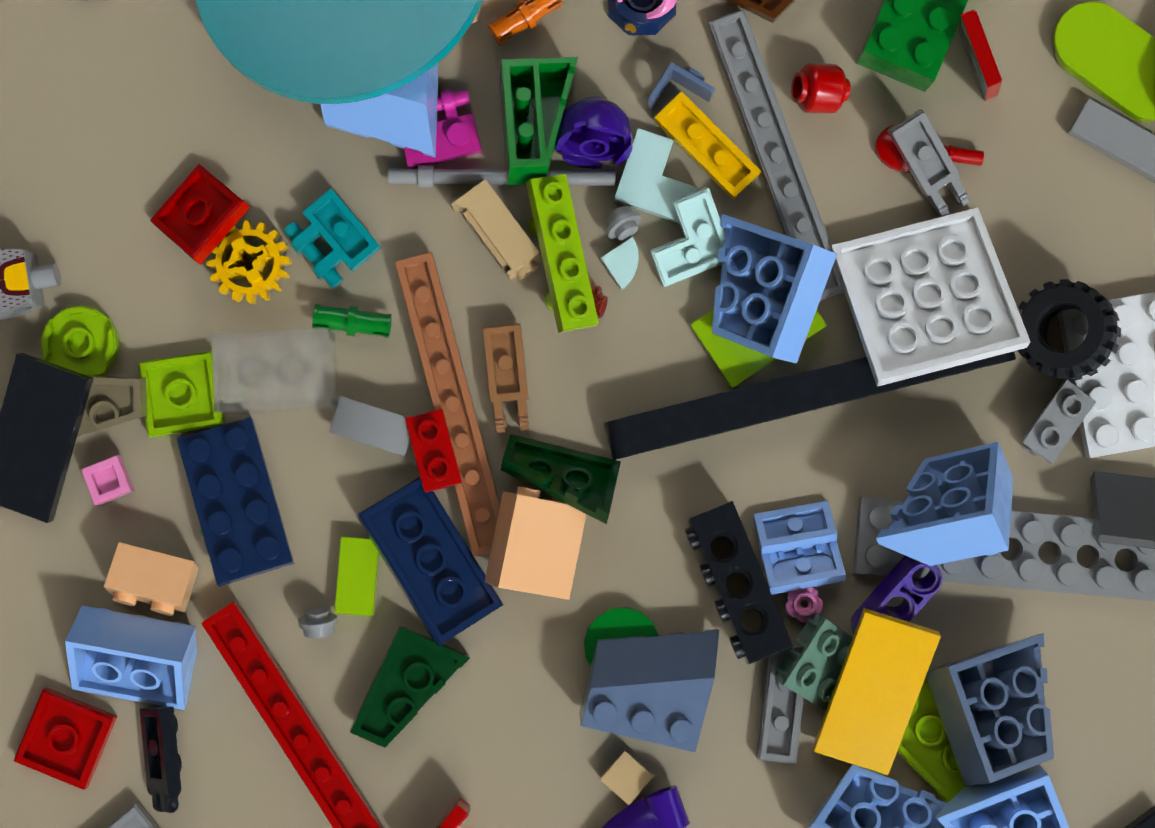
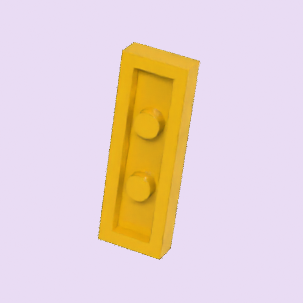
M682 91L654 117V121L732 200L745 190L762 172Z

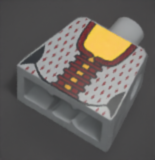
M0 249V322L44 306L42 289L61 285V274L56 263L39 266L36 254L24 249Z

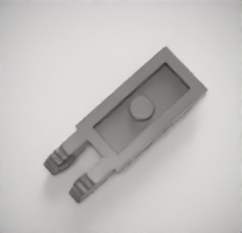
M919 109L887 130L923 195L927 196L929 203L939 217L950 215L947 204L938 192L945 185L948 186L954 200L961 206L970 202L969 196L958 178L961 175L924 110Z

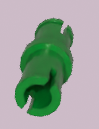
M315 304L312 328L345 331L347 336H355V333L389 338L392 314L360 311L358 306L351 305L349 309Z

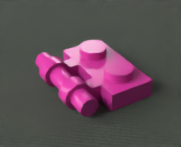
M451 89L440 91L441 95L437 97V111L445 110L447 120L437 122L436 158L424 155L421 151L405 147L404 153L409 169H417L418 165H434L482 153L473 113L459 117L456 107L470 104L467 89L452 92Z

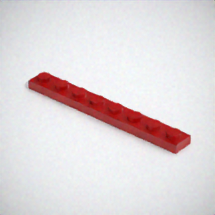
M233 601L201 622L332 827L383 828L238 602Z

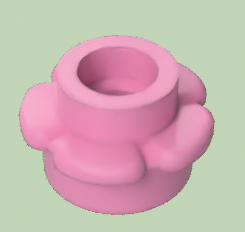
M811 587L789 591L787 593V602L785 603L787 614L791 618H797L801 623H807L808 618L813 619L816 613L819 615L823 609V601L818 597V590ZM802 600L807 601L806 607H801L800 603Z

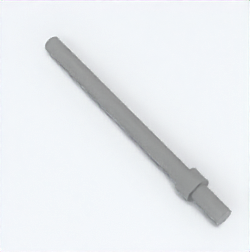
M418 165V169L388 168V184H418L419 188H434L435 184L478 185L486 179L490 185H507L506 170L435 169L434 165ZM549 170L547 175L566 174L569 185L615 186V171Z

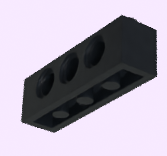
M733 501L689 518L690 528L685 529L686 536L692 550L700 549L705 563L699 565L707 586L715 585L720 599L714 601L722 623L729 621L735 635L729 637L737 659L744 657L747 664H752L793 647ZM725 538L730 542L732 552L728 558L719 559L712 554L711 543L714 539ZM732 573L741 574L746 580L747 587L741 595H733L726 588V579ZM747 609H754L761 616V625L754 632L745 630L741 625V615Z

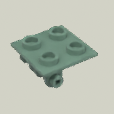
M816 613L813 619L808 618L806 625L799 634L808 640L807 644L796 637L794 641L804 648L801 653L789 648L788 651L798 658L795 660L791 656L786 655L780 666L776 669L779 673L775 679L803 698L826 710L853 637Z

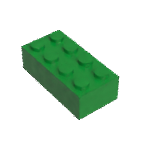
M882 0L856 64L925 92L937 77L968 0Z

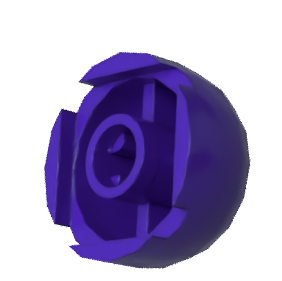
M589 97L573 103L564 111L556 140L557 152L559 150L563 152L562 159L567 163L583 168H602L600 161H610L612 159L613 166L620 164L630 156L632 151V130L629 118L617 104L600 97Z

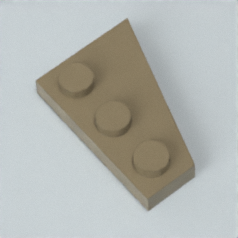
M87 375L93 378L77 437L146 416V377Z

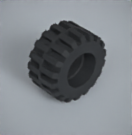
M1060 279L1058 284L1050 281L1043 284V290L1038 291L1034 289L1029 293L1032 297L1028 303L1022 301L1018 307L1023 310L1021 319L1030 339L1028 348L1018 350L1020 355L1027 359L1026 363L1041 373L1060 380L1083 379L1082 376L1084 375L1092 376L1098 373L1097 368L1101 365L1105 367L1111 361L1108 359L1111 352L1116 353L1119 347L1116 344V339L1121 337V328L1117 325V321H1119L1118 314L1113 310V305L1106 297L1094 288L1089 287L1086 283L1080 281L1074 283L1069 279ZM1067 309L1080 310L1085 314L1088 321V332L1085 340L1079 347L1069 352L1060 353L1053 350L1047 341V328L1052 318Z

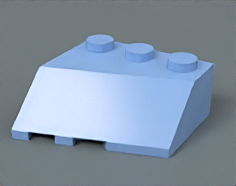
M999 442L925 458L906 488L909 495L903 505H896L890 516L893 520L888 529H881L876 537L879 545L929 566L983 555L990 556L1008 551L1013 475Z

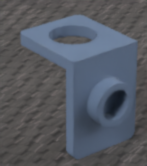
M671 62L650 95L647 108L650 110L654 108L670 80L708 102L713 97L715 88L704 82V76L691 67L683 69Z

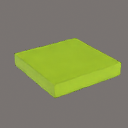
M215 351L138 362L139 376L146 377L147 415L145 416L148 437L200 431L226 424Z

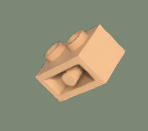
M119 542L104 588L110 594H113L112 600L115 602L135 606L136 601L151 604L150 610L173 616L175 610L185 613L199 568L195 561Z

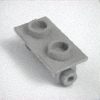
M1065 379L1021 441L1025 444L1023 449L1034 456L1038 454L1050 464H1053L1096 401Z

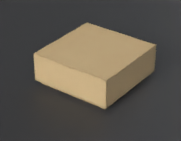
M624 749L601 775L600 781L626 804L630 805L654 777V774Z

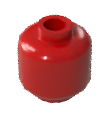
M806 64L800 72H796L791 84L792 99L805 113H836L841 108L843 102L848 100L851 92L849 79L845 77L843 69L836 64Z

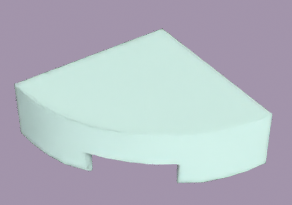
M633 237L601 257V261L621 291L632 281L638 267L639 254Z

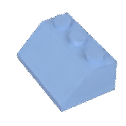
M82 605L65 640L72 690L159 706H173L175 709L185 710L197 654L196 626Z

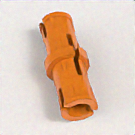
M519 0L514 3L513 9L487 24L496 42L501 46L526 28L531 30L537 26L536 22L561 7L563 2L561 0Z

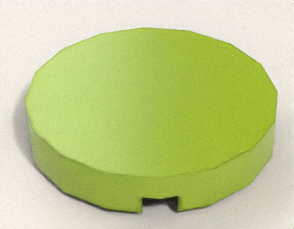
M83 305L71 306L59 311L60 313L47 322L41 337V349L45 361L92 376L104 375L116 362L120 349L119 333L113 321L103 312Z

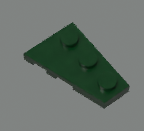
M510 434L500 470L607 524L621 461Z
M399 625L351 725L350 733L386 748L418 714L423 705L434 694L439 692L446 684L445 682L459 667L461 668L470 659L469 655L444 644L437 647L433 639Z

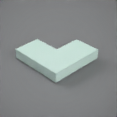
M638 128L614 202L679 223L671 201L697 191L698 187L662 176L674 140Z
M708 187L671 201L684 237L649 250L661 284L664 287L722 264L718 262L719 248H723L725 231L721 227V220Z

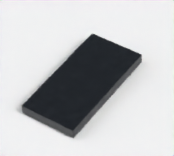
M25 353L16 354L0 412L1 507L45 523L54 521L92 386V377Z

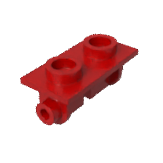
M443 409L405 418L424 493L462 483Z

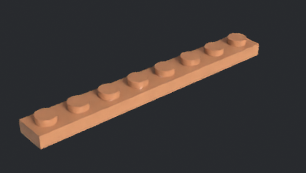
M432 252L395 261L434 411L443 409L462 483L456 484L455 489L473 557L491 553L500 502Z

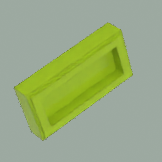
M341 537L335 614L374 616L380 553L370 538Z

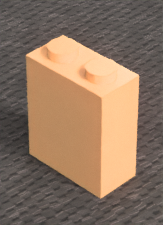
M518 486L516 494L503 491L485 583L498 588L569 600L586 514L552 497L551 501L540 499L541 491Z

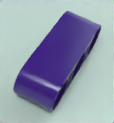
M904 556L854 612L850 621L853 635L864 608L910 622L942 585V575L938 566H929ZM919 568L930 569L928 574L922 578L912 577ZM894 597L904 598L903 602L898 606H887L889 600Z

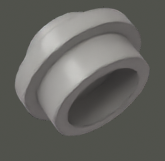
M623 206L614 210L604 220L607 227L605 231L610 239L618 238L619 240L630 238L638 231L641 216L637 211H632L630 206Z
M324 607L309 609L305 612V616L298 620L299 628L303 629L304 636L307 638H323L332 635L335 632L334 625L338 622L337 615L329 612V609Z

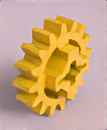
M244 220L242 230L234 226L230 230V235L225 236L220 246L212 251L216 257L206 261V265L216 269L217 272L213 273L209 278L214 283L223 282L218 290L223 295H227L233 290L232 300L240 303L244 295H246V300L251 305H255L257 295L269 301V290L272 288L278 292L283 290L278 283L279 279H290V275L283 270V267L292 264V259L282 255V253L289 249L288 244L285 242L276 244L280 234L276 230H272L267 234V226L264 223L260 222L254 230L252 223ZM247 239H259L266 242L268 245L264 246L262 244L258 247L251 246ZM233 248L230 259L226 261L230 249ZM248 255L255 258L252 262L254 268L251 270L244 267L247 264L246 257ZM274 263L272 272L267 278L266 273L269 265ZM246 278L252 287L238 286L232 280Z

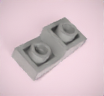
M340 395L329 432L405 456L410 441L405 418L409 416Z

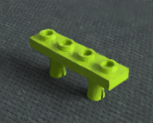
M561 174L532 178L526 182L533 217L529 220L528 229L534 237H538L549 288L544 296L545 305L549 310L554 311L558 333L595 327L599 325L567 175Z

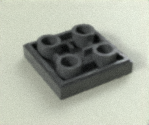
M1094 471L1090 477L1096 542L1155 549V478Z

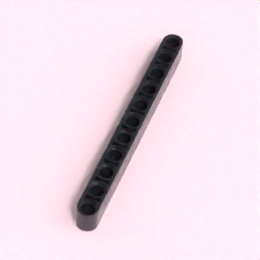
M1013 351L878 387L868 359L863 357L605 422L604 427L612 459L617 460L1015 360L1016 356Z

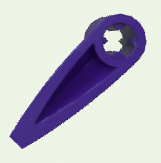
M673 785L654 791L626 807L612 817L602 828H684L690 824L677 786Z

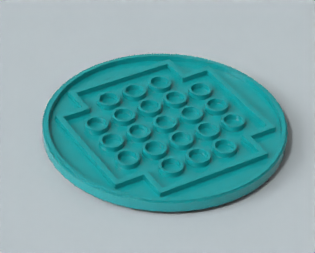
M195 0L207 33L234 68L263 89L296 101L316 104L358 102L381 96L414 81L434 67L461 40L472 24L483 0Z

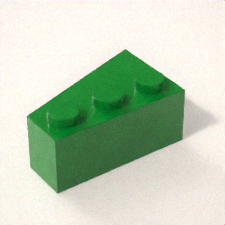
M578 57L501 60L500 94L507 185H526V182L532 178L547 177L562 116L566 109L573 84Z

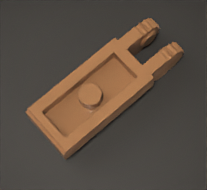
M521 323L483 327L490 403H493L496 431L497 433L506 432L507 422L502 402L517 401V421L520 430H529L526 400H529Z

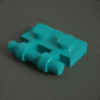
M332 188L302 212L311 222L310 226L303 231L294 221L283 230L292 241L290 243L291 247L297 254L302 253L313 266L312 272L319 280L324 279L332 289L344 280L335 269L337 265L343 261L354 272L381 249V246ZM320 236L333 249L326 257L314 245V241Z

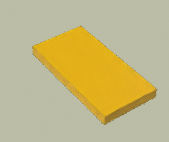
M864 608L813 745L814 752L889 775L941 638L940 632Z

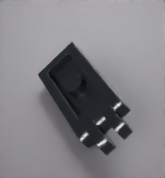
M150 706L139 708L147 791L152 796L155 811L174 813L179 806L178 796L181 793L180 771L182 768V761L177 749L176 733L178 731V721L174 715V707Z

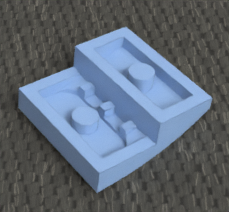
M828 501L753 514L765 578L772 595L845 581L846 573L837 544V530Z

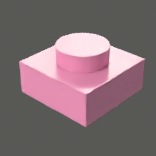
M116 455L81 469L94 505H101L135 491L122 456Z

